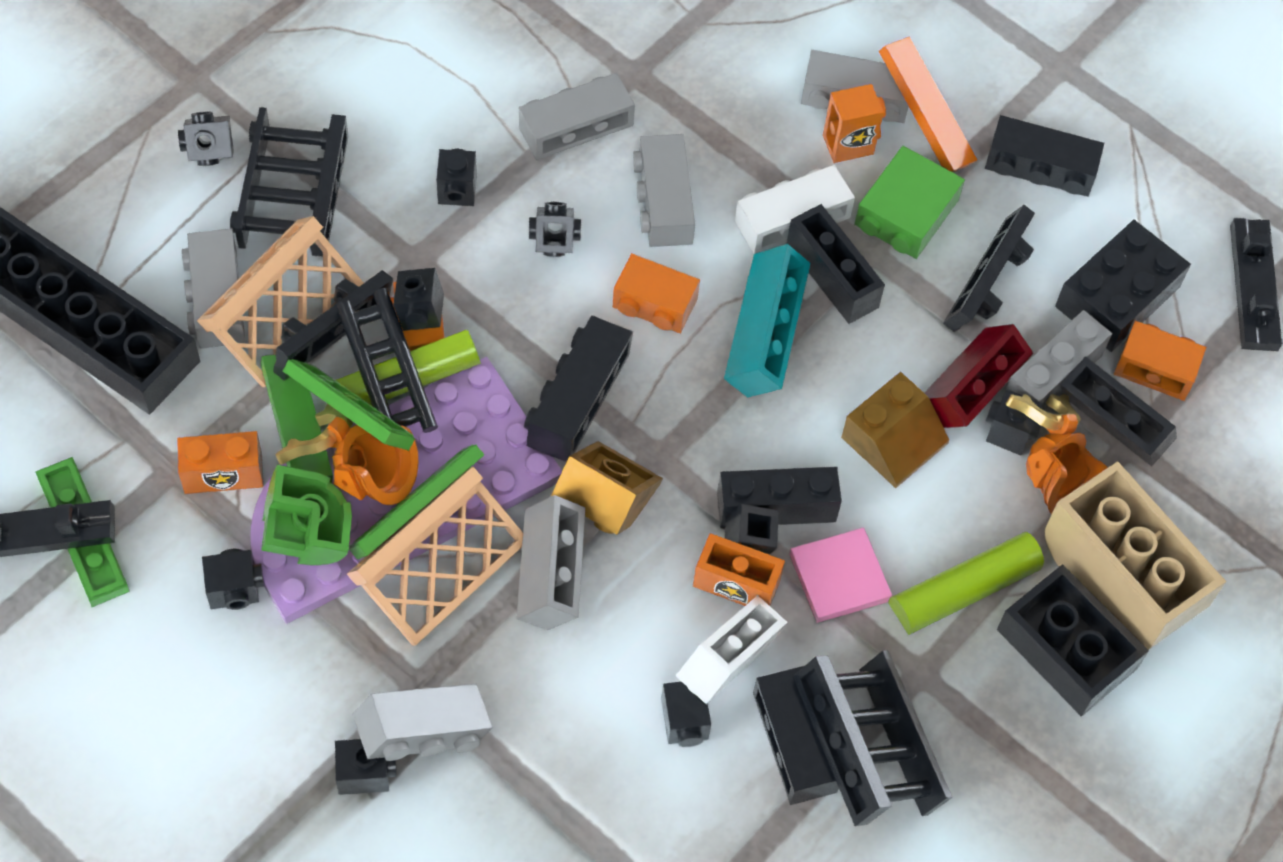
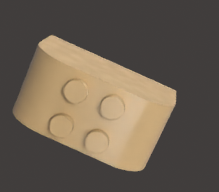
M1118 461L1059 500L1045 528L1046 543L1057 565L1061 566L1063 564L1148 650L1207 609L1226 583V580Z

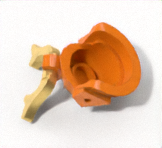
M1011 394L1005 403L1008 407L1024 413L1049 431V434L1038 438L1035 444L1032 445L1030 454L1027 457L1026 468L1027 475L1032 480L1034 487L1041 490L1045 504L1052 514L1059 500L1108 467L1093 457L1085 448L1087 442L1085 435L1079 432L1074 433L1081 418L1070 405V397L1068 395L1056 396L1050 394L1046 405L1059 413L1051 414L1040 409L1028 395L1023 394L1020 397Z
M329 404L326 405L323 411L315 415L319 426L329 424L320 435L306 441L291 439L285 448L275 454L279 464L282 465L300 456L319 453L330 447L336 448L332 456L334 485L358 500H363L368 495L373 500L384 505L398 504L409 495L416 481L419 464L415 440L409 451L386 445L360 426L355 425L352 427L353 421ZM401 426L402 428H404L405 430H407L408 432H410V433L412 434V432H411V430H410L409 428H407V427H405V426Z

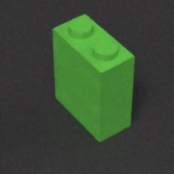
M902 145L859 203L854 225L861 228L867 235L875 236L892 245L896 251L917 259L959 201L965 179Z

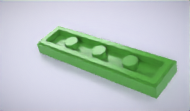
M265 355L261 357V368L282 449L287 446L288 441L291 439L306 441L321 434V429L315 418L316 411L311 392L291 377L284 381L273 372L276 356ZM326 450L300 456L286 462L287 467L317 472L330 477V482L332 483L333 473Z
M288 359L283 369L285 374L382 443L409 451L415 440L414 435L316 366Z
M476 444L461 449L413 490L403 501L398 503L351 543L349 551L356 559L367 557L484 456L483 452Z
M73 457L35 471L50 508L62 504L71 503L74 505L92 502ZM110 543L68 549L92 607L130 592Z

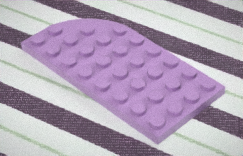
M488 357L480 359L481 364L424 387L438 428L432 432L424 433L420 422L407 426L414 435L419 460L418 473L411 492L461 449L476 444L484 456L471 467H474L483 477L480 482L504 510H507L557 484L562 470L552 456L526 446L528 430L524 428L526 415ZM410 395L389 405L392 415L414 407ZM330 447L326 451L333 473L332 484L334 485V466L332 456L334 455L336 448ZM270 477L258 498L253 513L251 550L254 564H262L265 589L284 622L288 624L359 587L356 586L347 573L365 557L356 559L348 551V554L338 562L327 565L297 564L298 557L261 551L265 521H262L271 481ZM334 485L342 492L346 501L351 502L352 521L349 545L397 505L381 504L368 495L363 500H358ZM477 494L467 501L466 519L485 520L486 505ZM459 509L451 516V518H458ZM443 523L439 526L437 545L457 536L458 524ZM465 524V531L475 527L476 525ZM428 536L422 543L430 544V536ZM414 549L409 554V560L423 554L428 549Z

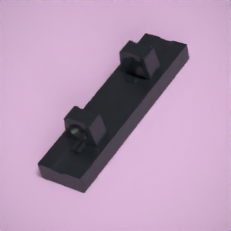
M1022 205L1005 218L944 320L943 324L953 332L960 329L962 325L972 321L976 313L986 320L994 316L999 311L1003 302L990 289L1007 260L1016 266H1020L1030 258L1034 248L1022 238V235L1035 213L1026 205Z
M1234 218L1230 225L1241 349L1278 352L1282 345L1270 220Z
M381 270L360 287L344 279L335 286L333 300L337 304L307 326L294 317L286 321L282 325L281 335L284 343L276 348V363L274 364L273 372L285 381L290 377L283 372L288 359L308 364L344 337L346 333L336 306L341 302L350 301L355 312L375 305L373 293L378 289L387 288L390 295L393 278Z
M110 500L74 505L71 503L62 504L51 508L0 514V557L115 543V505Z

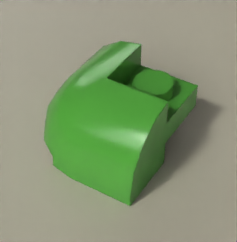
M277 465L271 477L264 505L262 521H265L261 551L298 557L297 564L327 565L340 561L349 551L352 521L351 502H347L342 492L330 482V477L317 472Z

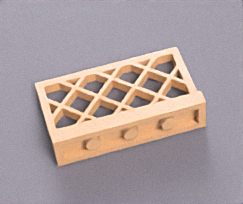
M314 216L298 219L197 320L206 332L212 331L261 387H266L262 370L256 365V349H273V355H276V348L282 344V323L290 319L282 318V296L298 297L297 320L306 325L313 321L312 319H307V298H323V313L337 304L334 302L331 305V299L334 297V294H331V273H341L347 280L358 287L364 284L320 232L323 226ZM314 242L323 252V267L307 266V249ZM299 259L298 265H293ZM287 270H298V292L282 291V275ZM307 271L323 272V293H307ZM274 284V291H269L268 289ZM262 295L273 296V318L257 317V300ZM248 310V316H242ZM236 321H248V344L237 343L227 332ZM257 322L273 323V345L256 344ZM242 348H248V354Z
M470 467L347 573L356 586L361 585L412 646L417 645L522 548L523 532L480 482L483 477L474 467ZM475 494L486 505L485 520L466 519L467 501ZM459 509L458 518H451V516ZM493 515L498 519V521H493ZM443 523L458 524L457 546L437 545L438 527ZM465 524L485 526L483 548L464 547ZM492 527L505 528L515 541L505 550L491 549ZM430 536V544H423L422 542ZM414 549L429 550L428 572L408 571L409 554ZM437 550L456 552L455 574L436 573ZM464 552L483 554V568L477 576L463 575ZM491 555H499L491 562ZM401 562V570H392ZM385 575L401 576L399 599L386 598L375 584ZM408 576L428 578L427 601L407 599ZM435 578L455 580L454 597L449 602L434 601ZM463 580L471 581L462 589ZM392 604H399V613ZM406 605L426 606V623L416 632L406 622ZM434 607H442V608L434 615Z

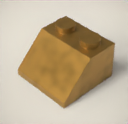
M901 371L847 415L841 436L848 445L895 488L949 443V438L929 397Z
M597 441L569 456L551 496L556 495L585 507V516L594 521L596 528L605 533H615L618 535L634 523L660 486L663 478Z

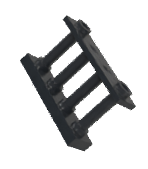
M259 107L257 121H251L249 142L252 145L238 211H232L230 218V229L232 228L233 233L236 234L238 248L246 249L249 231L284 234L296 222L293 220L253 217L255 201L310 206V210H313L312 216L323 226L320 232L329 241L348 143L346 116L332 114L329 128H323V131L272 127L269 124L267 108ZM268 141L321 146V149L325 150L324 157L317 158V161L265 156ZM262 170L314 175L319 180L318 188H312L311 191L259 186ZM314 242L310 246L312 256L323 257L322 250Z
M881 651L859 670L860 672L841 674L835 673L828 655L815 656L794 674L793 678L854 826L868 825L892 807L890 802L915 799L921 816H928L953 798L889 651ZM867 688L875 708L852 711L843 690ZM882 724L891 745L867 748L859 727ZM898 761L907 783L883 786L874 764Z

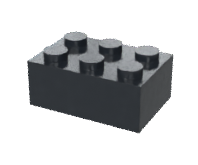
M1133 219L1063 284L1055 307L1070 320H1073L1083 310L1112 333L1106 349L1112 352L1128 337L1135 320L1143 323L1181 287L1191 263Z
M1063 564L1005 610L997 628V631L1081 717L1134 673L1149 652Z

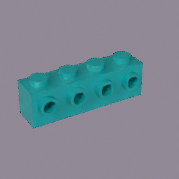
M789 244L762 251L753 256L724 375V380L747 398L780 390L783 387L811 265Z

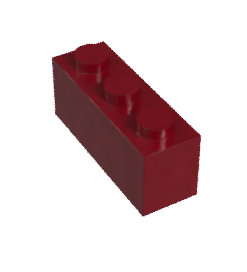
M1014 324L984 328L927 389L925 394L929 397L943 428L967 427L1009 381L1010 377L1033 355V351Z

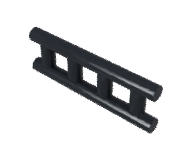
M387 288L378 289L373 293L375 305L355 312L350 301L339 303L336 308L372 406L400 426L407 427L420 422L424 433L436 430L438 428L437 422ZM382 319L389 338L367 346L360 326ZM394 353L401 373L379 380L372 360ZM407 387L414 407L392 415L385 395Z

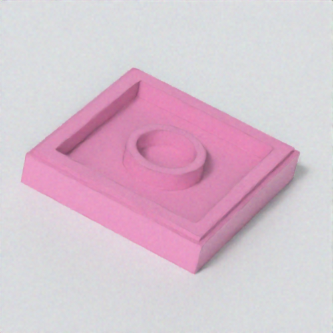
M864 527L790 549L789 555L816 623L887 603L890 597H892Z

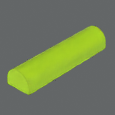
M468 330L458 332L410 351L423 386L481 364ZM396 357L374 365L379 380L401 373ZM360 371L336 379L338 383L372 406ZM406 387L386 394V400L407 393L408 389Z
M1023 532L890 597L888 604L907 634L910 635L1041 570L1044 565V556L1036 539L1030 533Z

